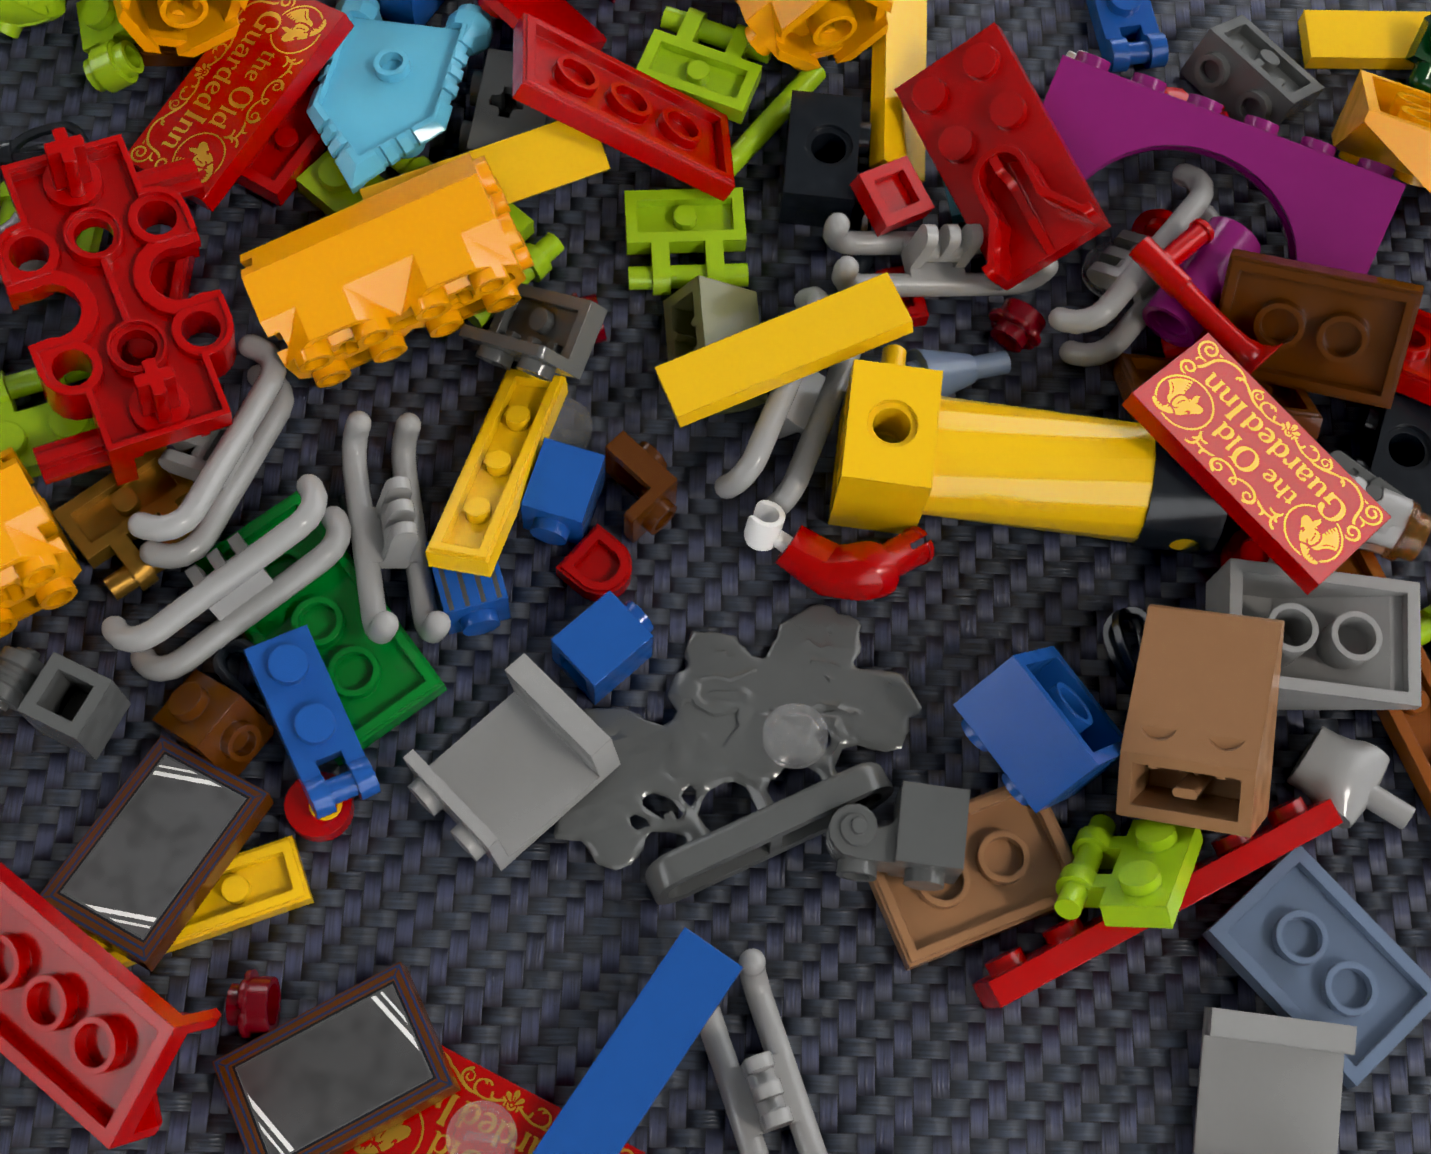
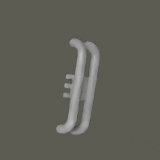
M1181 163L1172 172L1174 183L1189 189L1190 192L1153 237H1151L1162 249L1189 228V224L1196 218H1201L1208 222L1211 218L1220 216L1214 206L1210 205L1214 196L1213 181L1206 171L1192 164ZM1122 230L1113 240L1115 246H1108L1100 255L1101 262H1094L1087 270L1086 275L1094 285L1107 289L1093 305L1077 310L1065 307H1056L1051 310L1048 316V323L1053 329L1070 334L1088 333L1106 326L1133 297L1134 304L1103 339L1092 343H1081L1074 340L1064 342L1059 348V356L1065 363L1080 367H1093L1108 363L1121 355L1147 326L1143 320L1142 311L1160 286L1128 255L1146 235Z
M836 212L827 218L822 232V237L827 246L840 254L901 255L905 273H888L900 297L1018 295L1044 285L1054 277L1059 268V263L1056 260L1008 291L989 280L984 272L966 273L965 267L973 256L982 254L980 247L983 244L984 233L980 224H966L962 230L958 224H944L940 230H938L936 224H922L917 231H891L877 237L875 231H848L850 228L848 217L843 213ZM846 255L836 261L831 274V280L836 289L842 291L883 273H858L859 264L857 260L852 256Z
M818 286L807 287L795 295L794 303L798 309L829 295ZM861 354L830 366L826 377L819 372H815L770 391L743 455L728 473L721 475L715 481L714 489L716 494L720 498L731 499L746 491L763 471L777 439L798 432L801 434V437L781 483L769 497L763 499L775 502L781 506L785 515L794 508L810 481L843 401L854 359L859 360Z
M247 334L239 340L238 350L242 356L258 364L248 370L247 380L252 387L232 419L233 424L211 431V434L201 437L199 435L174 443L172 446L176 450L165 449L159 458L158 463L164 470L195 482L181 505L175 511L161 516L138 512L129 518L127 523L129 532L136 538L149 540L144 542L139 550L141 560L147 565L164 569H175L189 566L204 558L217 542L287 423L294 406L293 389L285 378L287 370L277 354L279 349L274 343L255 334ZM191 532L186 539L172 544L163 543V541L178 539Z
M353 411L347 417L343 431L342 472L348 519L352 527L351 543L363 629L368 639L378 644L388 643L395 636L399 628V621L395 614L386 610L381 569H406L414 627L422 640L433 644L439 643L448 634L451 628V620L449 615L437 609L432 569L428 566L425 553V543L428 541L416 465V447L421 429V421L417 415L411 412L403 413L397 419L391 446L393 478L385 482L377 505L373 507L367 468V443L371 429V418L363 411Z
M314 474L302 475L296 484L297 492L301 497V503L297 510L251 545H248L238 532L227 539L231 550L235 554L233 557L226 560L223 554L215 548L206 555L215 569L207 575L196 563L184 571L193 584V587L150 619L136 626H129L126 620L120 616L107 617L102 623L101 632L105 640L115 649L131 653L130 662L143 678L158 682L178 679L198 667L218 650L225 647L230 641L236 639L333 567L343 557L350 544L352 527L347 514L338 506L326 507L328 495L320 478ZM321 521L326 529L322 541L272 579L265 570V567L306 538ZM208 609L218 618L182 646L167 655L159 656L152 649Z
M746 949L742 952L738 964L744 967L740 973V979L764 1052L744 1059L742 1064L739 1065L720 1005L700 1033L739 1153L769 1154L763 1134L789 1125L799 1154H828L771 990L766 972L765 956L758 949Z

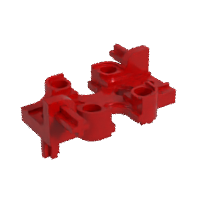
M59 127L52 130L54 141L44 144V155L0 166L5 185L19 219L18 223L6 228L0 234V275L13 311L18 310L19 306L45 299L55 292L69 295L81 307L82 313L79 323L71 332L61 337L47 338L28 346L38 379L52 410L63 418L76 421L93 418L96 427L83 433L32 448L45 485L109 465L115 482L119 486L139 479L135 458L144 456L145 452L199 435L201 437L211 434V431L233 424L232 412L218 379L231 369L236 358L233 317L221 289L202 292L191 298L177 300L165 297L159 293L150 280L153 268L158 263H169L190 256L194 258L200 257L199 247H201V240L190 209L183 199L204 192L195 161L189 157L136 172L122 134L85 143L81 134L68 137L65 127ZM158 224L172 227L170 231L164 234L155 235L146 232L147 228ZM99 227L109 231L114 238L112 244L107 249L91 253L78 247L76 244L77 237L88 228ZM30 260L47 262L36 271L19 269L23 263ZM204 332L217 337L215 342L207 346L192 345L187 341L191 336ZM143 338L156 346L158 349L156 356L143 360L141 362L142 365L139 366L127 364L119 356L121 347L131 339ZM80 370L91 374L87 381L80 385L69 386L60 382L63 376L71 371Z

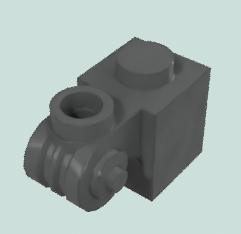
M3 646L0 651V711L6 712L7 709L18 711L39 733L97 761L131 705V702L115 682L55 652L52 653L45 665L39 661L41 654L29 647L24 649L22 647Z
M903 781L895 797L893 823L885 827H878L875 815L866 806L847 804L839 808L832 816L825 835L826 849L831 858L837 862L836 876L851 881L871 882L877 879V871L886 872L888 876L904 878L903 884L906 887L924 891H939L944 889V883L954 884L964 870L970 790Z

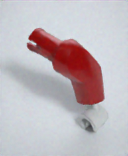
M760 500L756 504L754 514L748 517L744 529V538L749 547L757 551H768L775 547L781 552L775 563L818 595L847 600H872L891 595L897 588L899 577L918 566L929 563L933 559L935 552L932 540L915 549L911 548L912 543L927 535V532L918 526L908 527L901 534L882 544L872 541L837 544L803 525L791 536L782 530L786 518L784 510L781 506L769 500Z

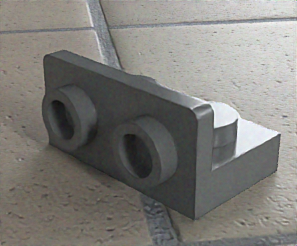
M1243 14L1210 28L1181 68L1182 76L1205 97L1221 103L1225 107L1223 111L1228 112L1230 118L1240 122L1244 121L1246 115H1253L1280 126L1285 118L1310 106L1325 88Z

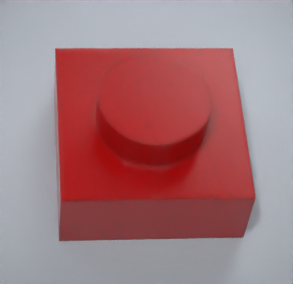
M907 155L860 173L850 183L877 237L925 218L935 208Z

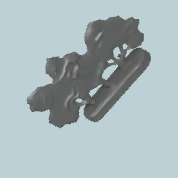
M811 605L788 621L779 624L777 637L771 644L765 658L751 656L748 650L740 645L734 635L692 630L684 653L688 665L686 669L676 673L668 690L667 697L677 711L671 721L660 725L645 720L640 714L624 708L583 709L612 739L621 765L554 824L553 835L555 839L583 842L591 852L596 864L615 871L632 865L644 851L645 840L651 832H670L685 837L686 844L665 853L653 861L647 868L644 877L658 905L677 902L827 832L832 816L839 808L847 804H860L866 806L869 810H873L885 802L892 795L894 788L880 764L865 762L840 773H837L835 765L842 749L857 745L883 752L901 749L906 735L910 732L909 718L919 714L922 706L901 673L856 668L853 662L861 650V624L859 620L849 615L838 614L834 607L828 605ZM820 729L827 731L831 737V745L824 751H822L815 736ZM799 760L806 767L820 775L822 781L775 803L767 791L770 781L777 778L788 762ZM736 782L745 786L757 811L712 832L707 829L698 816L701 803L706 794L711 789L724 783ZM689 786L696 789V799L690 806L681 797ZM653 793L665 796L674 801L683 815L680 819H676L673 811L664 814L663 819L643 806L642 800L647 795ZM634 814L641 816L647 820L649 826L637 830L631 825L630 817Z

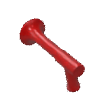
M1201 218L1193 220L1189 224V228L1164 249L1149 235L1146 236L1128 255L1171 299L1175 298L1250 375L1283 345V343L1275 346L1265 345L1249 338L1192 282V278L1180 267L1198 249L1214 239V230L1206 220Z

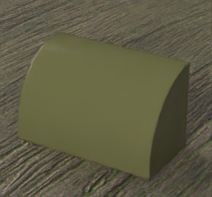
M700 275L663 301L668 361L760 324L756 291ZM767 393L713 415L736 413L761 405L766 402Z

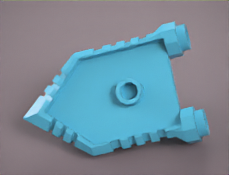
M341 0L337 3L335 9L344 12L354 27L324 65L325 67L321 69L318 76L320 83L313 90L306 113L318 134H321L320 136L325 146H329L328 151L332 158H337L335 163L353 194L360 191L359 189L363 188L368 181L385 171L386 167L400 161V158L408 159L419 155L424 150L427 142L446 130L453 109L450 103L457 97L459 90L457 84L462 81L464 71L461 69L466 67L470 56L478 55L490 47L494 34L491 17L480 6L475 4L459 6L455 12L448 16L445 28L383 21L380 14V5L377 0Z

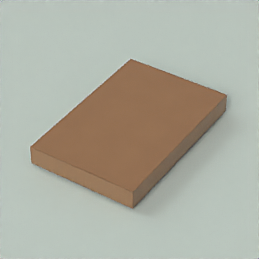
M1003 786L970 799L964 870L954 884L944 883V889L939 891L917 890L906 887L903 884L904 878L888 876L886 872L877 871V879L868 883L906 971H909L1055 912L1054 905L1058 897L1055 888L1056 882L1063 867L1072 863L1074 856L1051 807L1035 813L1030 805L1024 806L1020 804Z

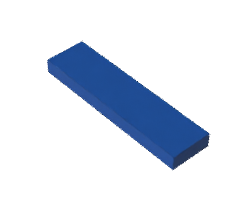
M684 927L532 1154H620L744 967Z

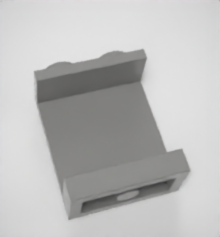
M525 653L505 669L514 692L434 762L428 765L414 749L403 757L415 777V780L408 785V788L417 800L433 816L443 809L457 823L450 830V833L470 857L477 862L486 854L501 871L621 765L612 739Z
M1204 1006L1192 1154H1338L1344 1054L1355 1055L1357 1026Z

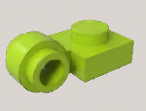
M80 0L77 2L76 7L82 48L88 54V58L83 62V69L90 84L100 92L109 91L116 93L136 83L139 74L144 71V62L140 52L134 46L136 41L119 23L113 0Z

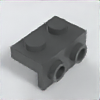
M521 283L517 287L521 300L511 308L495 313L489 330L466 324L462 326L459 336L479 346L475 356L483 361L510 370L513 361L518 362L517 369L548 382H552L555 373L580 380L608 310L591 300Z

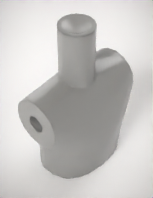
M1321 726L1315 733L1286 781L1301 790L1313 803L1331 799L1343 820V823L1338 825L1340 828H1351L1364 810L1368 809L1400 830H1403L1416 810L1415 807L1380 787L1390 762L1388 755L1383 750L1369 742L1349 739L1339 735L1324 726Z

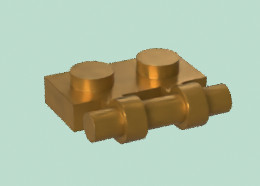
M166 446L145 452L144 456L135 458L139 476L138 480L117 486L113 474L110 473L52 512L93 569L115 554L124 566L103 579V582L117 601L139 586L145 591L160 580L157 574L164 570V568L147 565L141 560L139 550L133 544L139 538L133 536L128 530L127 523L129 518L138 512L161 516L175 511L181 505L194 483L192 480L164 470L159 465L158 460L164 450L167 449ZM191 532L178 539L163 541V543L172 544L186 539Z

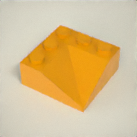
M1360 69L1331 133L1333 146L1340 150L1338 156L1342 160L1357 165L1359 158L1380 162L1395 169L1393 175L1397 179L1413 186L1425 187L1431 193V93Z

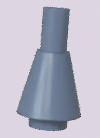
M912 348L906 354L905 366L943 371L941 396L948 397L975 383L978 379L1008 374L1011 370V360L1005 350L972 356L968 353Z

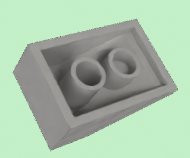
M1230 558L1206 582L1205 611L1285 621L1277 710H1416L1422 706L1420 582L1334 571L1317 588L1306 595L1277 564Z

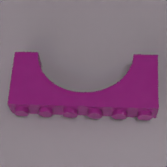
M1078 51L1075 59L1062 55L1043 104L1086 181L1109 164L1139 153L1169 150L1189 152L1212 158L1242 174L1265 196L1277 214L1283 228L1289 259L1362 274L1368 273L1407 185L1391 179L1395 171L1393 168L1367 158H1359L1357 165L1335 158L1334 155L1337 151L1335 146L1312 137L1303 136L1300 144L1277 136L1280 126L1257 116L1246 115L1243 122L1221 114L1223 109L1221 103L1198 94L1190 93L1187 101L1164 93L1167 84L1152 76L1134 72L1131 80L1110 73L1108 71L1111 63L1096 55L1083 51Z

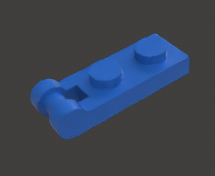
M1086 0L1101 56L1111 63L1108 72H1126L1130 65L1143 64L1146 69L1166 66L1169 55L1168 42L1165 34L1159 31L1150 0ZM1127 39H1136V42L1127 41Z
M307 624L244 649L246 662L316 819L318 820L337 812L336 804L358 795L362 801L381 793L376 774L368 758L365 756ZM341 757L347 771L325 780L318 766Z

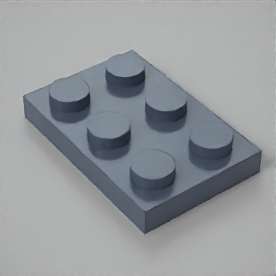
M1302 846L1286 853L1201 934L1278 1016L1357 1026L1355 1055L1344 1054L1342 1084L1347 1089L1358 1086L1431 1011V978Z

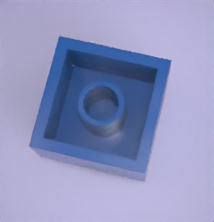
M1054 646L1012 655L953 704L964 718L961 721V726L968 739L981 751H989L1004 771L1002 781L1006 789L1020 804L1024 806L1030 805L1035 813L1076 795L1120 760L1123 734Z

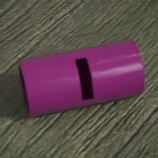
M1216 216L1208 221L1214 230V239L1207 245H1203L1180 265L1192 278V282L1217 308L1219 307L1232 249L1260 253L1261 251L1257 238L1248 228L1231 218ZM1159 287L1142 311V317L1146 325L1158 337L1175 346H1192L1204 331V328L1176 299H1171L1161 287Z

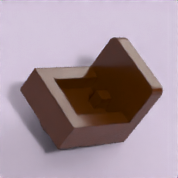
M623 430L605 446V472L637 500L624 514V535L634 543L646 531L651 535L656 534L672 519L677 510L675 504L678 479L667 470L665 459L655 447L646 441H641L638 444Z
M197 669L191 673L182 685L173 691L167 703L152 719L167 734L204 756L208 761L236 776L243 772L274 734L273 726L268 725L267 721L241 695Z

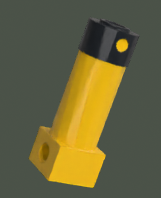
M889 344L882 349L881 362L854 359L840 411L828 525L901 534L908 527L918 526L922 515L1123 541L1129 542L1131 546L1204 556L1213 552L1221 537L1227 513L1140 423L941 396L943 371L905 366L907 352L905 348L898 344Z

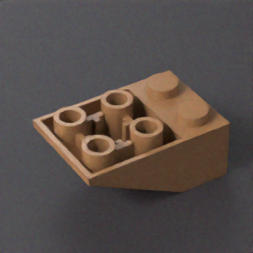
M1155 604L1148 606L1120 749L1116 815L1252 837L1267 817L1269 810L1284 620Z

